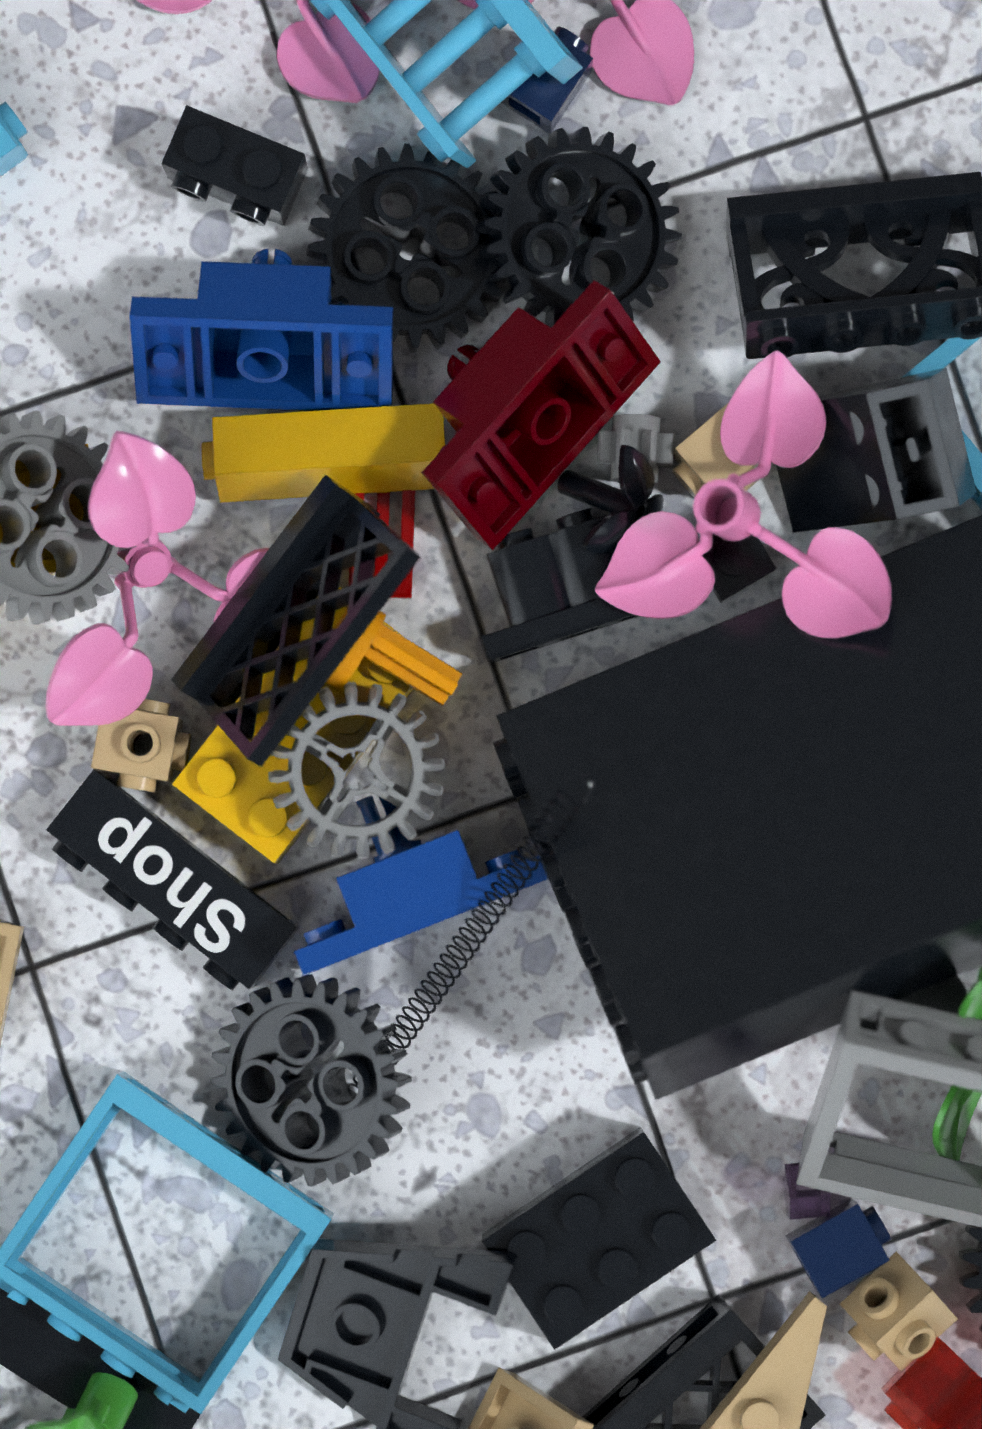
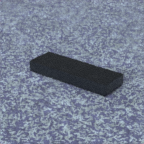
M599 598L480 636L481 644L487 662L491 661L492 664L639 616L625 612Z

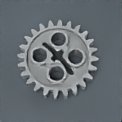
M33 411L22 416L21 421H19L15 413L0 418V524L3 530V538L0 543V607L6 602V617L8 621L24 618L27 612L29 613L32 625L50 621L51 615L54 616L57 622L75 617V608L79 612H83L97 606L94 594L103 596L114 592L116 588L108 575L115 576L127 572L129 569L127 563L117 555V552L131 548H120L100 538L93 529L89 519L88 505L94 481L103 466L101 460L106 454L108 445L106 442H103L91 448L86 447L85 442L88 428L84 425L71 430L66 435L65 416L63 415L48 419L45 424H43L40 411ZM16 460L21 461L30 473L29 487L24 486L16 476ZM58 469L61 472V478L56 488L52 489ZM70 493L75 495L83 506L82 521L78 520L70 510ZM41 504L36 512L31 510V507ZM36 524L41 526L40 529L33 531ZM20 547L15 559V567H13L10 559L15 549ZM43 548L52 553L56 560L57 569L55 576L50 575L42 564L41 555Z

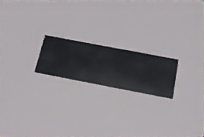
M0 1288V1364L72 1409L76 1408L92 1374L98 1372L112 1374L128 1382L138 1393V1399L123 1429H192L200 1416L195 1410L189 1408L185 1414L170 1403L166 1405L154 1394V1390L158 1385L137 1371L132 1378L119 1373L101 1359L100 1355L104 1351L102 1347L84 1335L78 1342L66 1337L47 1322L51 1314L49 1311L29 1299L26 1305L19 1304L7 1297L8 1293Z

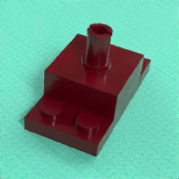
M595 280L567 308L566 312L552 327H549L518 307L480 350L469 344L457 349L462 356L470 360L467 364L453 354L450 357L447 365V374L452 381L433 403L457 433L421 473L474 537L493 551L661 361L612 291Z

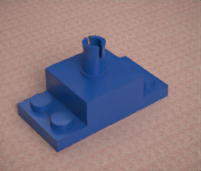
M269 249L258 251L253 256L252 263L201 261L197 299L132 296L129 317L136 404L304 411L392 406L393 307L332 305L331 267L293 265L290 256L278 249H275L274 264H268Z
M372 795L356 802L366 824L381 819ZM379 796L387 816L396 806ZM395 827L388 831L395 848L393 852L388 854L380 847L378 836L371 837L378 856L372 858L374 863L336 878L355 927L346 930L342 919L303 933L307 946L294 951L303 976L479 907V900L489 902L484 895L485 891H491L502 898L503 896L497 894L490 884L491 882L502 884L497 877L498 873L507 874L515 881L517 886H521L523 880L510 876L504 870V864L515 866L524 877L529 875V871L513 864L510 855L520 856L529 864L530 868H534L536 862L525 859L516 849L486 861L485 864L489 874L477 879L458 830L422 844L420 839L416 841L413 839L408 840L402 835L398 827ZM513 857L518 864L527 868L522 861ZM541 861L538 862V868L532 871V877L525 880V886L519 890L548 879ZM506 867L511 873L521 877L514 869ZM500 875V877H501L502 880H504L506 883H508V884L514 886L513 883H512L509 879H507L506 877ZM502 884L510 892V894L516 892V889H512ZM493 885L498 891L508 895L501 887ZM487 894L493 901L497 900L493 895Z

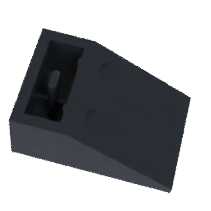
M947 368L819 396L826 414L825 434L819 448L806 462L794 468H782L776 465L793 533L829 527L898 520L961 506L977 492Z

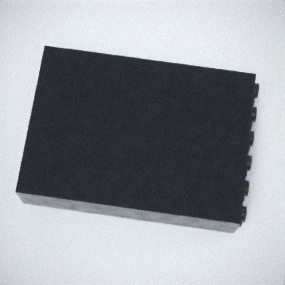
M982 515L881 556L891 584V607L887 621L880 628L837 639L812 636L793 624L786 614L782 598H779L496 715L504 738L492 743L513 797L518 802L530 837L535 839L544 850L548 849L549 843L536 839L530 833V828L536 827L542 830L550 841L554 840L556 835L543 830L537 824L536 819L543 818L554 826L557 832L562 829V825L550 821L544 815L543 809L553 810L561 817L563 822L569 820L568 815L561 814L552 808L549 800L555 799L560 801L567 807L570 813H573L575 806L559 799L556 791L563 790L567 792L578 804L584 800L589 792L588 781L584 777L576 775L571 777L568 783H564L566 777L571 773L579 772L586 775L592 783L590 797L585 804L578 806V813L576 815H571V822L565 825L563 833L558 834L557 842L551 843L552 849L549 852H545V859L542 862L559 906L566 916L586 969L589 970L610 1026H614L613 1030L635 1085L647 1080L655 1100L840 1024L851 990L898 1000L982 965ZM559 793L564 799L572 802L566 795ZM552 802L557 808L565 811L559 804ZM546 811V813H547L551 818H553V819L559 821V820L556 818V816H554L552 813ZM539 821L544 827L552 830L545 822ZM532 830L537 836L546 840V838L541 833H539L536 830ZM533 842L534 847L540 849V848ZM537 851L539 857H542V852Z

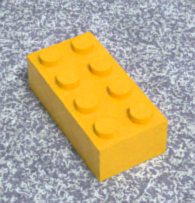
M348 606L335 610L333 629ZM314 619L302 623L299 642L312 638ZM383 622L384 625H386L387 627H389V628H391L392 630H394L395 632H397L395 629H393L391 626H389L386 622ZM308 658L296 662L293 682H296L306 670ZM362 658L353 675L348 680V682L356 684L357 702L367 703L371 685H381L382 696L378 705L388 709L392 699L400 693L407 698L413 691L412 687L365 658ZM275 670L263 674L260 694L272 690ZM326 684L323 685L321 689L327 687L332 692L335 705L346 703L344 687L340 691H336ZM318 692L309 704L316 715L325 710ZM269 710L257 714L253 738L267 721ZM301 715L294 725L301 730L308 721ZM365 715L343 716L327 723L316 734L337 747L352 748L364 739L376 719ZM218 725L172 783L174 787L274 864L280 863L311 823L307 819L300 828L291 831L287 826V821L301 811L296 802L284 808H276L273 800L275 797L291 792L289 781L281 783L269 782L268 773L273 770H288L289 759L276 758L270 755L264 765L260 767L248 760ZM286 735L279 745L291 749L296 738ZM305 750L301 765L302 783L308 799L320 811L333 788L334 775L331 768L325 762ZM330 750L326 752L329 758L339 763L338 767L343 769L346 776L364 754V752L355 751V759H353L350 753L342 758Z

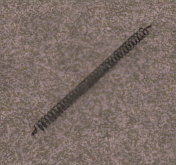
M574 772L568 775L564 782L568 783V780L576 775L582 776L588 781L589 792L581 803L577 804L563 790L556 791L559 799L575 806L573 813H570L567 807L560 801L555 799L549 800L552 808L561 814L568 815L569 820L563 822L561 817L553 810L543 809L544 815L550 821L561 824L562 829L557 832L554 826L543 818L536 819L537 824L543 830L556 835L555 839L550 841L542 830L536 827L530 828V833L536 839L549 843L548 849L544 850L535 839L529 836L523 837L524 843L529 848L542 852V857L537 859L534 853L527 847L517 846L518 853L530 861H535L536 866L530 868L529 864L520 856L510 855L513 864L529 871V875L524 877L511 864L503 865L504 870L510 876L523 880L522 885L517 886L515 881L507 874H497L499 881L507 887L516 889V893L511 896L510 892L498 882L490 883L491 888L497 894L510 898L509 903L505 905L502 899L491 891L484 892L489 902L479 900L478 906L487 914L497 916V920L492 923L490 918L481 910H471L476 920L472 918L465 919V923L470 929L466 927L458 928L462 937H452L456 946L446 945V950L450 955H439L440 960L444 964L439 962L433 963L436 972H427V977L430 981H421V986L424 990L415 989L414 993L417 998L410 997L408 999L411 1007L403 1006L402 1012L404 1015L396 1016L398 1024H390L400 1028L407 1035V1037H404L395 1032L392 1036L399 1041L401 1046L392 1043L388 1039L386 1043L391 1049H395L394 1047L405 1049L411 1045V1040L417 1037V1031L422 1030L423 1022H427L430 1019V1014L435 1012L436 1005L442 1002V996L448 994V987H452L455 984V978L461 976V970L465 969L468 965L467 961L474 958V952L480 949V943L486 941V934L493 931V925L499 923V916L506 913V907L511 906L512 898L519 895V889L525 886V880L532 877V871L538 868V862L545 859V852H549L552 849L551 843L557 842L558 834L565 831V825L571 822V815H576L578 813V806L585 804L592 793V783L586 775ZM559 793L566 795L572 802L564 799ZM552 802L559 804L565 811L557 808ZM546 811H548V812L552 813L554 816H556V818H557L559 821H557V820L551 818V817L546 813ZM539 821L545 822L552 830L544 827ZM532 830H536L539 833H541L546 838V840L537 836ZM526 839L534 842L540 849L530 845ZM519 848L526 850L533 858L522 853ZM513 857L522 861L527 868L518 864ZM507 866H508V867H511V868L514 869L521 877L516 876L515 874L511 873L506 867H507ZM500 875H502V876L506 877L507 879H509V880L513 883L514 886H512V885L506 883L504 880H502L501 877H500ZM493 885L501 887L508 895L501 893ZM487 894H491L494 897H496L501 904L496 903L495 901L490 899ZM480 903L488 905L495 913L486 910ZM490 903L503 907L502 913L498 914L497 910ZM476 911L483 915L488 922L477 917L474 912ZM468 920L477 924L482 931L473 928L468 923ZM479 922L490 925V930L485 932V929ZM461 930L468 931L476 940L467 937ZM473 931L484 934V938L479 941ZM455 938L463 941L469 949L459 945ZM466 940L473 943H478L477 948L472 949L471 945ZM449 947L457 950L463 956V958L453 954L449 950ZM460 949L471 952V956L466 959V956ZM442 956L451 959L457 967L448 964ZM454 958L465 961V965L460 967ZM436 965L445 968L451 976L442 973L437 969ZM448 967L459 970L458 974L454 976ZM430 974L439 977L445 985L433 980ZM443 977L452 979V983L447 985ZM426 982L433 986L439 994L427 989L423 983ZM437 986L446 987V991L441 994ZM420 991L424 993L431 999L432 1002L424 1000L418 995L417 992ZM430 994L440 996L439 1001L435 1002ZM411 1000L420 1003L426 1011L420 1010L419 1008L415 1007L412 1004ZM424 1003L433 1005V1009L429 1011ZM405 1009H409L412 1012H414L420 1020L409 1016L405 1012ZM418 1012L427 1014L426 1019L422 1020ZM401 1017L407 1020L414 1029L402 1024L398 1018ZM412 1021L421 1022V1026L416 1029ZM405 1029L415 1031L413 1037H410ZM399 1038L409 1040L408 1044L404 1046L403 1042ZM353 1076V1081L355 1082V1084L348 1083L347 1085L349 1087L354 1086L358 1089V1082L355 1079L356 1077Z

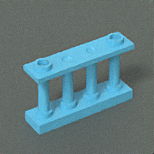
M310 0L328 20L334 15L339 18L425 126L417 135L428 150L440 162L449 157L467 169L477 160L460 138L529 77L535 74L539 78L547 71L562 84H565L583 68L529 0H475L478 7L406 71L384 43L432 0H393L368 23L349 0ZM509 24L522 40L514 48L517 54L443 118L422 90L493 27L496 26L501 30L505 25Z

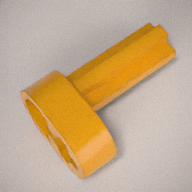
M347 609L342 614L334 629H337V627L340 625L343 619L347 616ZM380 611L325 683L336 691H340L351 678L362 658H365L443 706L449 695H452L457 688V682L462 673L384 625L383 622L386 614Z

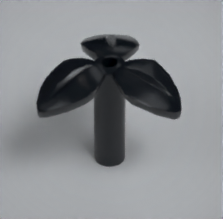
M621 445L618 465L620 489L571 470L564 471L559 477L557 489L560 494L610 513L583 540L581 546L590 552H614L618 542L633 523L643 516L663 510V495L655 494L650 497L655 485L653 469L644 454L632 446Z

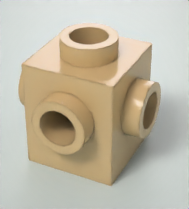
M145 699L132 714L122 720L98 725L91 768L119 774L117 783L119 787L155 793L157 781L172 783L174 771H182L186 767L189 759L192 734L181 732L183 726L182 719L169 716L171 704ZM149 734L153 740L152 749L148 754L138 756L135 751V743L142 735Z
M895 1252L889 1257L890 1261L881 1265L872 1274L864 1277L856 1285L854 1291L840 1305L857 1323L848 1333L872 1360L875 1361L884 1353L902 1372L912 1361L926 1354L933 1346L935 1340L956 1322L958 1318L911 1266Z

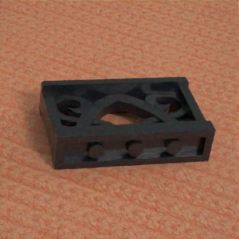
M981 171L727 198L726 239L729 257H731L746 358H765L774 351H779L788 358L796 354L825 351L845 353L863 347L892 344L911 346L921 341L958 337L962 339H977L982 337ZM967 232L971 254L945 249L949 234ZM905 239V245L893 240ZM868 242L884 256L899 262L909 263L895 280L871 297L846 288L821 272L834 265L841 258L847 245ZM828 247L823 252L815 255V248ZM768 253L777 268L769 270L755 279L751 255ZM937 267H953L965 272L974 280L976 287L958 289L957 279L948 271L937 269ZM790 281L792 285L786 288L781 295L780 308L765 309L761 301L766 293L775 286ZM942 287H951V288H954V289H955V290L937 291L939 288H942ZM788 303H798L799 305H801V306L783 307L784 305H786V304H788Z

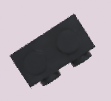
M188 105L185 106L161 163L168 179L173 181L171 187L176 191L203 202L207 201L208 196L232 205L230 212L260 226H265L267 220L282 226L285 225L308 171L304 153Z

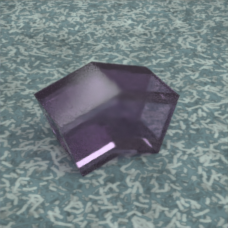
M799 1163L784 1164V1176H782L786 1216L789 1220L830 1216V1192L818 1189L797 1191L796 1186L798 1185L796 1181Z

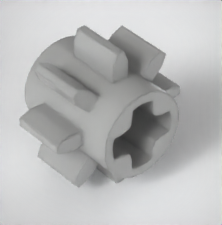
M643 414L613 416L612 431H599L597 465H611L610 480L619 483L618 465L621 445L632 446L644 454L653 469L655 483L658 482L659 467H672L674 434L660 433V417Z

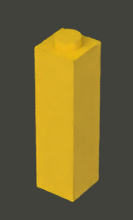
M434 403L212 417L213 441L202 442L201 451L204 480L215 479L220 503L309 497L325 474L354 494L434 489V487L421 472L445 446L444 416Z

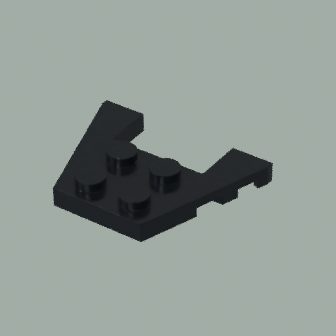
M318 1239L311 1251L277 1360L342 1409L349 1405L377 1427L376 1429H459L462 1419L400 1395L433 1292L496 1316L518 1254L498 1250Z

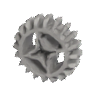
M347 682L344 686L346 703L335 705L333 694L327 687L319 691V697L325 710L316 715L312 707L308 705L301 714L308 721L301 730L293 725L286 734L296 738L292 748L289 749L278 745L271 754L276 758L289 759L288 770L270 771L268 773V780L271 783L289 781L291 792L280 794L273 801L276 808H284L293 802H296L301 811L287 821V826L291 831L300 828L307 819L315 825L306 841L309 846L315 848L321 842L324 833L327 832L334 835L331 844L332 856H342L347 838L356 839L357 857L359 859H367L369 857L367 838L378 836L380 847L388 854L395 849L388 831L398 827L402 835L408 840H412L417 836L414 827L405 820L412 811L422 819L430 820L434 812L429 807L418 803L422 792L432 796L442 795L443 786L433 782H425V770L445 769V760L442 758L424 759L422 749L435 746L440 742L437 733L426 734L417 739L413 730L426 720L427 716L423 711L419 710L413 713L406 721L398 716L405 706L406 696L400 693L392 699L388 709L378 705L382 696L381 685H371L366 703L357 702L356 684L354 682ZM365 715L376 719L364 739L352 748L337 747L316 734L324 725L343 716ZM393 730L402 739L410 758L411 775L407 790L390 780L380 767V754ZM375 740L376 744L368 755L370 760L367 768L374 773V778L386 785V789L381 790L372 783L363 787L358 781V789L348 788L342 799L338 801L337 797L344 787L342 782L345 779L346 773L338 767V762L326 755V752L330 750L342 758L350 753L352 758L355 759V751L365 753L370 743ZM305 750L325 762L331 768L334 775L333 788L320 811L308 799L302 783L301 765ZM362 793H373L396 806L387 816L369 824L347 825L337 822L351 800Z

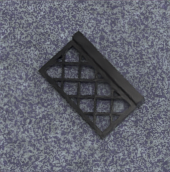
M326 474L171 679L180 691L197 700L248 760L260 767L264 765L421 558L379 518L380 514L369 503ZM393 552V555L378 575L372 577L375 558ZM354 566L351 585L339 590L341 571ZM348 606L347 616L337 629L333 630L335 610ZM314 619L312 638L299 642L302 623ZM308 658L306 670L296 682H293L296 662ZM275 670L272 690L260 694L263 674ZM269 710L267 721L253 738L257 714Z
M718 1294L582 1417L594 1425L593 1429H700L702 1425L672 1424L673 1402L685 1391L708 1392V1419L718 1406L719 1392L728 1393L737 1382L720 1381L721 1359L741 1341L745 1343L756 1357L765 1346L721 1295ZM710 1369L709 1380H698ZM808 1394L800 1429H811L826 1415ZM662 1413V1423H650Z

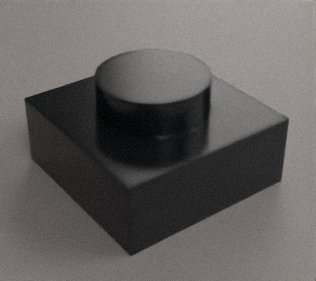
M713 533L712 548L702 555L714 571L715 583L713 591L720 603L777 569L761 541L752 534L740 541H728Z

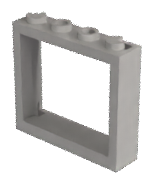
M851 990L804 1132L796 1184L982 1228V1166L835 1132L858 1063L982 1092V1020L970 1017L962 1018L957 1014ZM859 1018L878 1022L877 1031L860 1028L861 1019ZM829 1147L834 1148L833 1154L827 1153Z

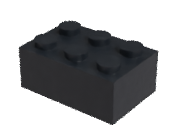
M641 1127L482 1233V1242L487 1250L510 1251L518 1254L509 1283L554 1350L717 1241Z

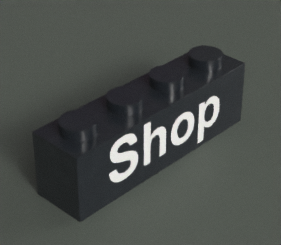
M93 769L46 829L47 832L58 839L52 848L57 855L80 872H83L88 864L109 879L102 887L109 896L131 912L138 904L146 908L159 919L152 928L160 936L181 951L189 943L209 958L203 969L232 991L239 982L247 989L253 988L300 928L123 788L117 786L114 781L101 771Z

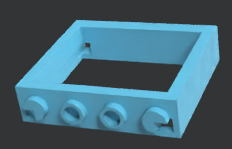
M122 1071L115 1076L0 1247V1288L8 1293L7 1297L19 1304L26 1305L29 1299L49 1311L51 1314L47 1322L66 1337L78 1342L84 1335L102 1347L104 1351L100 1355L101 1359L119 1373L132 1378L137 1371L158 1385L154 1390V1394L166 1405L170 1403L185 1414L189 1408H192L201 1415L332 1220L334 1213L292 1184L283 1182V1178L271 1170L263 1172L258 1161L249 1155L243 1156L240 1149ZM120 1109H123L300 1229L201 1379L21 1257Z

